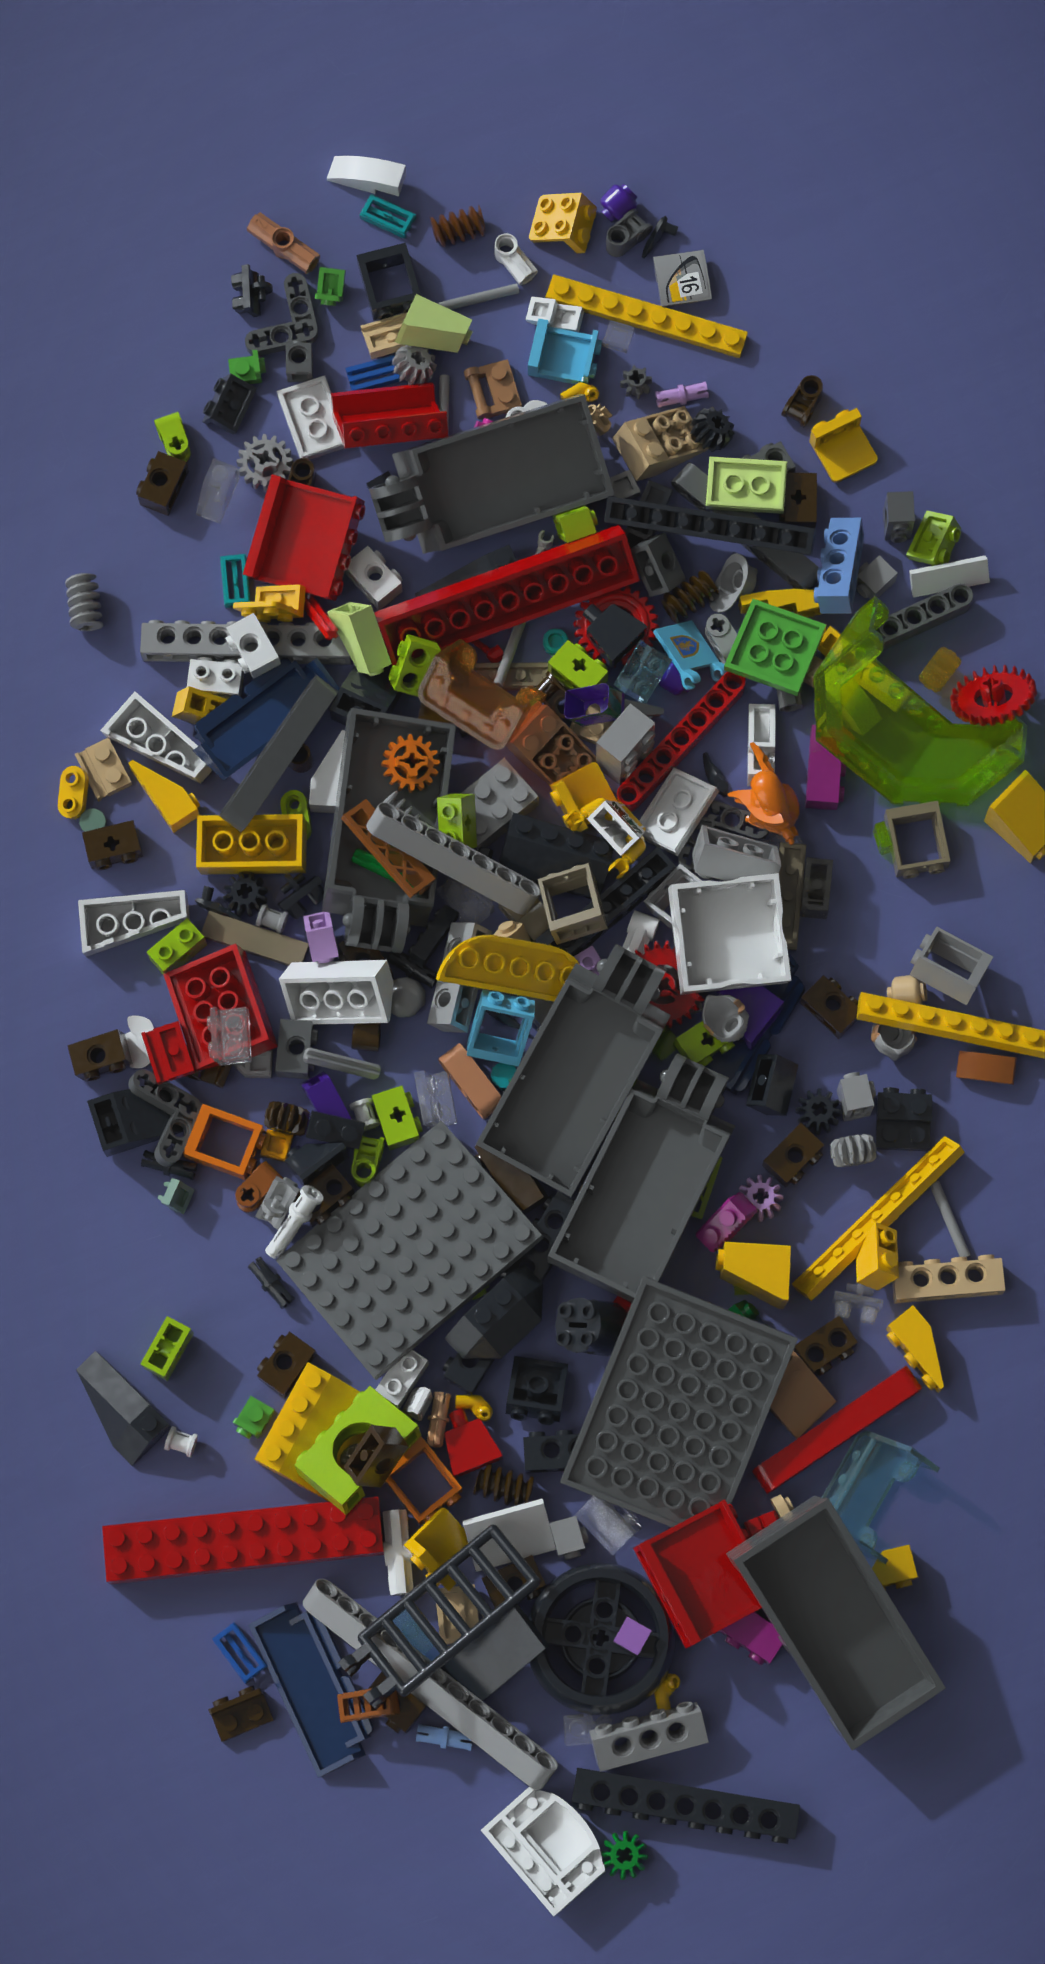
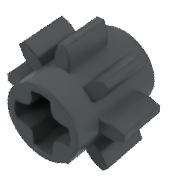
M633 365L629 372L623 371V378L625 380L620 381V388L627 389V397L632 395L640 399V395L644 392L650 393L648 385L652 383V376H646L645 367L639 369Z

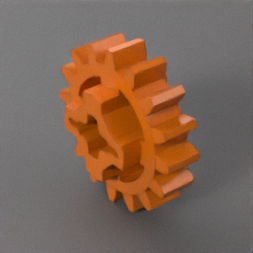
M409 734L405 741L402 736H398L397 744L392 741L389 743L388 747L391 751L385 750L383 756L388 760L382 761L381 766L388 768L383 775L384 777H392L390 785L397 782L399 784V791L406 786L409 793H412L415 786L422 791L424 783L430 785L433 782L430 776L436 777L438 771L433 767L438 766L440 761L433 759L438 752L437 750H429L431 746L430 741L424 745L422 743V736H419L417 740H413L412 734ZM404 748L402 756L394 757L398 750ZM417 749L420 750V751L424 754V756H422V755L417 751ZM407 759H411V763L415 764L413 768H410V764L405 763ZM427 769L425 775L417 779L418 771ZM397 771H399L404 776V778L397 773Z

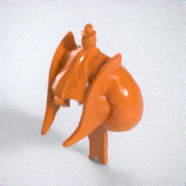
M752 742L750 746L762 771L752 778L750 783L751 790L733 791L728 793V796L737 798L734 801L746 806L751 813L750 816H746L745 822H749L752 826L759 829H767L769 832L782 835L786 842L793 845L795 842L793 839L795 836H798V831L794 826L800 812L798 798L788 784L781 783L768 761L769 758L759 746Z

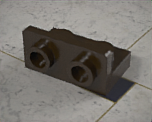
M253 1685L238 1692L240 1696L229 1700L228 1696L212 1702L214 1707L208 1709L212 1716L221 1742L274 1721L261 1688L255 1690Z

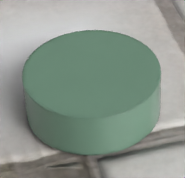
M92 808L81 814L79 824L82 831L86 832L106 827L107 821L100 810Z

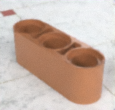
M458 1043L439 1057L438 1061L484 1120L494 1112L502 1096L473 1058L467 1056L466 1049Z

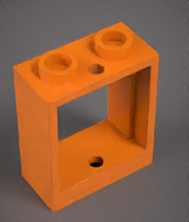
M202 1104L183 1155L185 1159L246 1180L247 1175H251L255 1170L257 1159H254L258 1149L262 1150L263 1142L267 1135L264 1134L263 1125ZM213 1118L253 1132L240 1167L200 1153Z
M422 1436L404 1453L385 1481L419 1525L424 1522L426 1523L440 1508L445 1505L450 1508L462 1498L460 1493L463 1491V1488ZM424 1452L452 1489L420 1514L392 1477Z

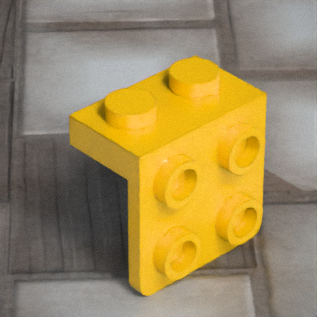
M583 193L542 195L537 204L529 239L533 243L564 241L576 253H585L590 240L597 207Z
M857 408L851 411L849 409L843 410L834 419L828 422L825 420L821 421L811 430L809 442L831 481L834 483H838L876 464L878 460L875 451L860 427L862 416Z
M302 585L256 587L255 602L233 603V609L240 611L241 615L245 617L254 613L259 622L270 623L271 619H277L281 622H292L293 618H303L306 587Z
M591 762L549 785L552 790L550 796L557 807L560 806L564 813L562 816L563 821H565L570 811L574 809L580 811L582 807L597 798L617 801L599 765L595 762ZM584 818V821L576 831H584L588 828L587 825L590 822ZM569 820L565 825L571 829L575 822Z
M440 1508L404 1546L413 1555L410 1560L421 1571L424 1568L427 1570L428 1573L425 1575L427 1578L466 1546L468 1540L465 1529L446 1508ZM447 1575L436 1585L439 1586L441 1584L446 1590L450 1591L457 1583Z

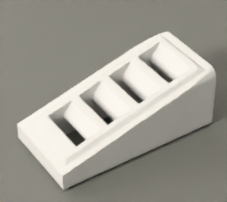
M426 1387L414 1388L403 1407V1412L418 1421H422L433 1400L431 1390Z

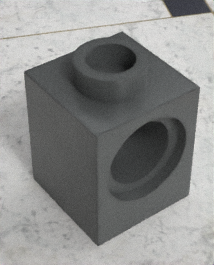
M299 340L286 344V376L288 382H306L313 379V350L311 343ZM298 357L305 358V361L302 363L293 362Z

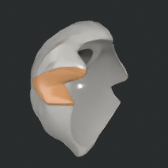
M708 995L702 1013L703 1026L711 1036L716 1037L721 1042L736 1041L742 1038L747 1031L749 1014L745 1010V1005L733 996Z
M876 1023L872 1026V1042L880 1053L886 1055L891 1060L896 1061L901 1056L911 1052L917 1041L915 1031Z

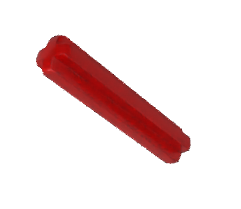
M306 595L304 602L306 613L327 640L336 639L339 636L337 626L314 596Z

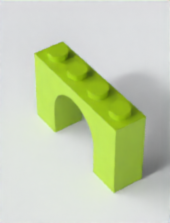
M371 1386L356 1395L353 1404L346 1411H342L336 1416L334 1424L327 1431H322L317 1436L315 1444L308 1451H303L294 1464L298 1475L345 1515L353 1509L365 1494L362 1486H357L350 1475L337 1464V1454L342 1444L354 1435L366 1433L371 1425L396 1427L409 1445L407 1450L421 1437L418 1425Z

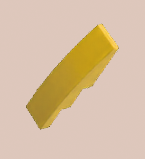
M770 590L739 596L738 606L741 614L747 613L752 599H756L790 612L794 611L795 614L807 618L821 615L819 604L814 602V590Z

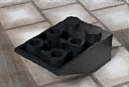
M392 665L384 667V672L374 676L358 672L354 666L341 685L329 709L331 719L346 726L347 715L351 708L392 714L402 692L394 690L390 683L389 673ZM412 673L406 674L403 681L408 682Z
M156 1085L152 1087L153 1090L150 1093H152L157 1088ZM130 1089L112 1092L87 1101L102 1150L106 1157L160 1140L171 1116L136 1096ZM160 1090V1098L164 1102H171L170 1093L166 1090ZM173 1125L172 1131L174 1135L184 1132L181 1126Z

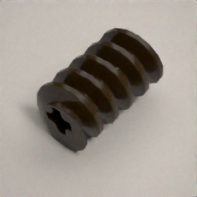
M701 570L698 572V578L691 576L689 583L683 581L680 584L681 589L675 587L672 589V594L669 592L664 593L661 603L672 621L678 624L680 623L679 614L687 619V609H690L695 614L697 612L695 604L698 603L704 608L706 606L704 598L713 602L712 593L715 592L719 595V591L709 574Z
M489 1463L484 1470L480 1468L473 1495L477 1496L482 1489L483 1498L487 1499L493 1493L494 1501L498 1502L504 1496V1504L507 1506L513 1499L515 1500V1506L528 1503L534 1486V1477L531 1476L525 1483L523 1473H520L516 1479H513V1470H509L503 1476L502 1467L499 1466L495 1473H493L492 1464Z

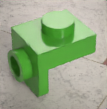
M320 267L315 299H321V304L336 306V301H343L346 270Z

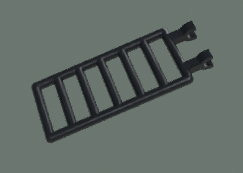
M492 1524L358 1634V1641L362 1646L352 1654L342 1658L338 1663L352 1677L362 1664L370 1658L373 1659L387 1679L377 1687L370 1689L363 1696L377 1710L386 1701V1698L395 1691L402 1697L408 1696L538 1588L541 1580L499 1527ZM492 1538L527 1580L515 1592L480 1550ZM470 1556L505 1598L493 1610L458 1567ZM448 1574H450L484 1617L472 1628L467 1625L436 1585ZM426 1592L430 1594L462 1635L450 1646L446 1644L414 1603ZM405 1610L440 1653L428 1664L423 1661L393 1622ZM383 1628L418 1671L405 1683L371 1639Z

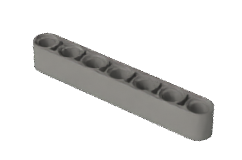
M380 803L366 824L368 831L375 837L515 913L527 914L541 893L540 888L533 881L389 803Z

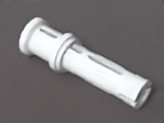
M304 1185L300 1190L301 1195L297 1201L289 1206L288 1217L265 1249L266 1253L273 1259L279 1258L284 1253L301 1225L312 1218V1211L316 1205L322 1203L323 1195L316 1188Z

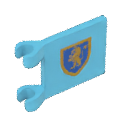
M692 620L658 628L653 631L679 671L682 685L686 690L694 689V684L701 681L700 675L693 670L710 667L711 677L716 683L728 672L724 670L725 664L719 662Z

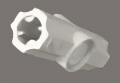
M406 1509L384 1511L385 1541H383L385 1565L388 1566L390 1595H406L414 1589L411 1565L413 1562L410 1560L413 1555L404 1546L409 1540Z

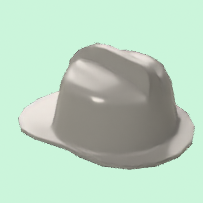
M736 553L726 560L721 573L715 581L719 595L715 592L712 593L714 601H709L713 611L718 613L726 612L739 599V596L753 592L756 585L757 569L748 565L747 559L743 555Z

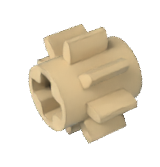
M600 404L588 406L597 436L604 435L611 427L609 418L612 414L605 406L602 407Z

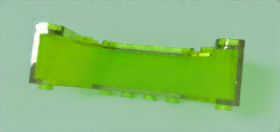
M874 596L856 611L813 676L816 741L892 804H903L904 801L920 802V804L938 801L939 806L941 803H957V806H969L1024 762L1028 725L1017 716H1015L1013 721L1006 720L1004 724L998 722L995 726L953 724L877 660V657L882 653L884 639L876 630L887 621L889 610L881 600Z

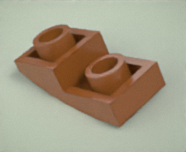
M959 1051L956 1077L1014 1085L1017 1058Z

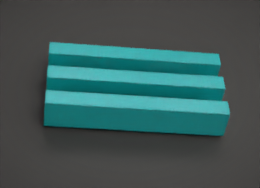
M370 194L359 214L360 219L404 239L407 236L408 230L410 231L412 223L416 220V214L373 194ZM373 203L403 218H406L407 221L405 222L397 217L392 216V214L387 213L385 211H381L375 207H372L371 205Z
M246 554L220 556L225 608H230L236 602H251L249 579L243 575L247 561ZM237 561H241L244 598H240ZM226 562H231L234 599H229Z

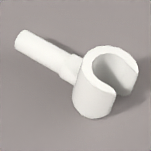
M545 530L541 531L538 535V548L535 554L549 550L553 545L554 535L551 536L549 541H544L542 539Z

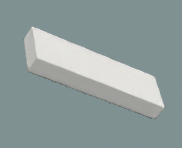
M986 556L909 570L913 597L939 593L958 584H965L970 587L990 583L988 559Z

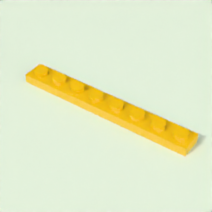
M554 274L545 296L548 299H556L558 304L582 307L585 313L739 359L748 335L747 331Z
M861 992L859 996L857 1020L1045 1059V1030Z
M944 1136L792 1283L796 1291L810 1301L819 1295L856 1259L872 1224L878 1222L889 1227L965 1153L962 1147Z

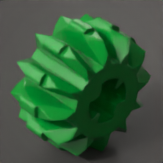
M628 1831L623 1832V1841H620L618 1835L613 1833L612 1837L616 1842L615 1845L607 1840L604 1841V1845L610 1848L611 1852L601 1851L602 1857H610L611 1859L603 1863L605 1868L611 1864L615 1866L610 1871V1876L612 1877L620 1869L621 1880H625V1870L628 1869L632 1878L637 1877L632 1867L636 1866L642 1871L645 1869V1866L637 1861L638 1859H648L647 1854L638 1853L639 1850L646 1848V1844L642 1843L637 1847L634 1845L639 1839L637 1834L629 1842L627 1841ZM629 1848L632 1852L629 1854L632 1855V1860L630 1862L625 1860L623 1863H620L617 1860L620 1856H616L617 1850Z

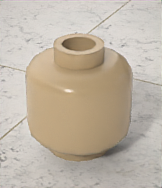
M911 975L894 977L891 987H887V997L923 1005V1002L927 1001L926 983Z

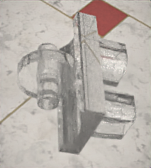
M847 1283L846 1291L855 1292L856 1294L835 1291L832 1303H835V1318L840 1316L841 1319L849 1320L851 1307L862 1308L860 1322L874 1325L878 1312H881L884 1300L862 1296V1294L873 1296L874 1289L860 1283L858 1285Z

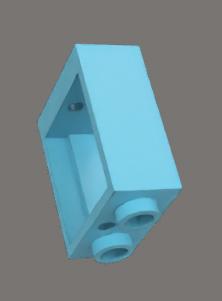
M482 990L468 1037L467 1056L519 1067L534 1019L535 1000L506 995L498 991ZM489 1010L522 1017L516 1041L479 1033L485 1011Z

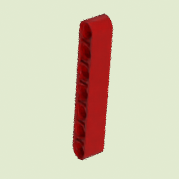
M726 672L620 785L617 790V802H622L630 812L635 811L663 782L672 769L677 767L742 697L745 689V677ZM736 681L740 687L731 689L727 686V683ZM716 699L721 701L723 705L719 708H714L709 702ZM701 718L705 721V724L700 727L695 726L692 720ZM677 737H684L688 740V743L678 745L674 740ZM665 755L671 761L667 764H661L657 761V758ZM643 774H649L653 780L649 783H644L639 777ZM632 793L636 798L631 802H626L622 799V795Z
M908 1366L903 1367L752 1470V1473L765 1492L769 1494L923 1389Z

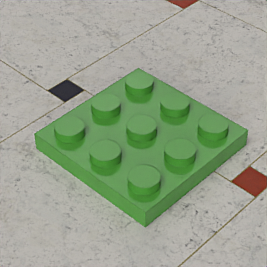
M752 599L725 662L724 670L798 696L825 633L826 624Z

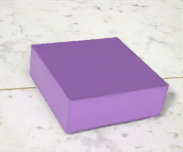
M627 1617L613 1642L638 1656L652 1630Z

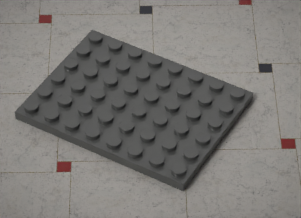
M441 1120L380 1171L371 1182L365 1184L351 1196V1200L346 1202L341 1208L335 1209L331 1216L324 1220L321 1225H316L277 1258L276 1261L372 1377L377 1380L543 1239V1236Z
M643 1276L560 1483L670 1527H674L724 1499L727 1504H731L798 1338Z

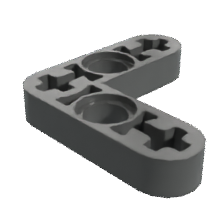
M292 273L284 280V289L292 322L249 332L245 337V346L249 354L253 355L252 350H258L259 356L285 351L287 343L300 340L313 344L317 340L318 328L307 281L302 274ZM293 282H297L299 285L300 296L295 297L294 288L292 287ZM298 304H305L308 306V311L304 314H297L294 312V308ZM304 328H308L310 336L305 337L303 333ZM291 330H295L297 338L296 340H293V333ZM284 332L288 334V340L284 343L276 342L274 338L277 333ZM268 335H270V341H271V344H272V345H269V346H268V341H267V337H266V336H268ZM254 339L259 340L260 347L255 348V345L253 344Z
M713 800L709 807H711V812L719 815V810H723L720 823L716 822V815L709 814L708 818L703 816L695 830L701 829V826L704 825L757 841H763L769 832L767 829H762L764 832L759 831L758 834H754L753 828L746 826L745 831L741 830L744 818L747 815L750 816L751 813ZM729 814H735L739 817L740 822L737 826L731 827L725 823V817ZM691 836L679 853L678 864L683 865L690 872H695L693 862L691 865H686V860L683 858L689 857L691 847L694 848L696 841Z
M145 1069L138 1070L131 1076L128 1082L131 1092L171 1115L154 1152L155 1159L160 1165L165 1167L171 1166L182 1156L202 1105L196 1097L168 1081L158 1085L154 1073ZM140 1078H142V1079L145 1080V1081H144V1085H145V1086H144L143 1088L139 1086V1085H140V1081H139ZM156 1085L157 1088L152 1093H150L153 1090L152 1087ZM160 1090H166L170 1093L171 1102H164L160 1098ZM178 1098H179L180 1101L177 1103V1104H179V1105H178L177 1107H175L174 1104L177 1102V1100H178ZM187 1104L191 1106L190 1114L186 1112L187 1108L185 1106ZM173 1125H179L183 1128L184 1137L174 1135L172 1131ZM173 1143L175 1145L172 1147L170 1151L171 1157L167 1158L165 1156V1149H167L170 1146V1144Z

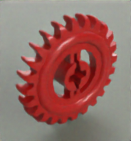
M627 586L624 591H621V588L588 599L589 603H580V608L584 611L591 604H594L602 612L611 604H615L647 626V635L621 660L624 667L627 666V658H630L635 664L637 663V653L643 658L646 657L644 647L649 650L653 649V644L649 640H657L652 631L659 628L658 624L653 623V621L658 620V615L650 614L654 611L655 606L646 605L648 597L639 599V590L631 594L630 586ZM576 611L575 616L580 619L574 621L573 626L580 629L575 631L574 636L582 637L578 644L581 646L587 645L585 648L587 655L594 652L592 659H598L601 655L587 638V628L591 623L583 616L584 611Z
M994 665L992 674H989L986 668L983 667L982 677L973 671V681L964 676L965 686L958 681V690L953 688L952 695L950 696L952 711L962 721L970 722L971 725L979 723L980 726H986V724L995 726L998 722L1004 724L1006 720L1013 721L1015 716L1020 717L1024 714V711H1028L1035 702L1037 689L1035 680L1032 679L1030 673L1026 676L1024 669H1021L1020 675H1018L1016 666H1013V670L1009 674L1007 666L1004 665L1003 671L998 673L997 667ZM1005 690L1012 693V697L1008 701L1006 700ZM980 695L982 696L984 707L976 703Z
M668 940L663 948L660 947L658 941H655L654 950H651L647 944H644V954L635 950L636 955L656 966L669 965L678 971L675 947L670 949ZM665 973L662 980L667 977L669 979L668 985L678 995L676 996L671 991L663 989L660 992V996L666 997L670 995L676 1000L669 1004H657L653 1001L649 1003L671 1015L667 1021V1026L671 1028L673 1019L679 1025H682V1015L692 1019L689 1010L699 1011L695 1001H704L705 999L698 993L680 995V991L675 988L674 978L670 974Z

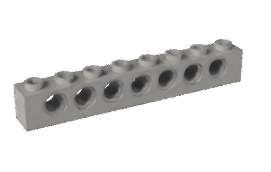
M150 620L149 623H142L140 647L143 661L190 662V659L197 660L198 657H208L216 662H223L227 659L238 661L241 656L237 650L232 652L227 641L222 645L214 643L219 637H228L226 627L237 621H230L227 624H216L213 621L190 624V622L178 620L175 623ZM259 622L268 639H279L278 644L274 645L273 648L280 660L287 658L291 663L296 660L298 664H309L315 658H318L321 664L351 665V657L340 636L336 639L332 638L329 646L322 647L318 645L322 639L326 638L315 623H306L305 626H294L293 623L282 622L279 625H268L265 622ZM167 636L175 637V640L170 644L162 642ZM197 636L201 638L197 644L188 643L192 637ZM298 638L305 640L302 646H294L292 643ZM251 643L246 645L244 650L253 652L257 649L258 645Z

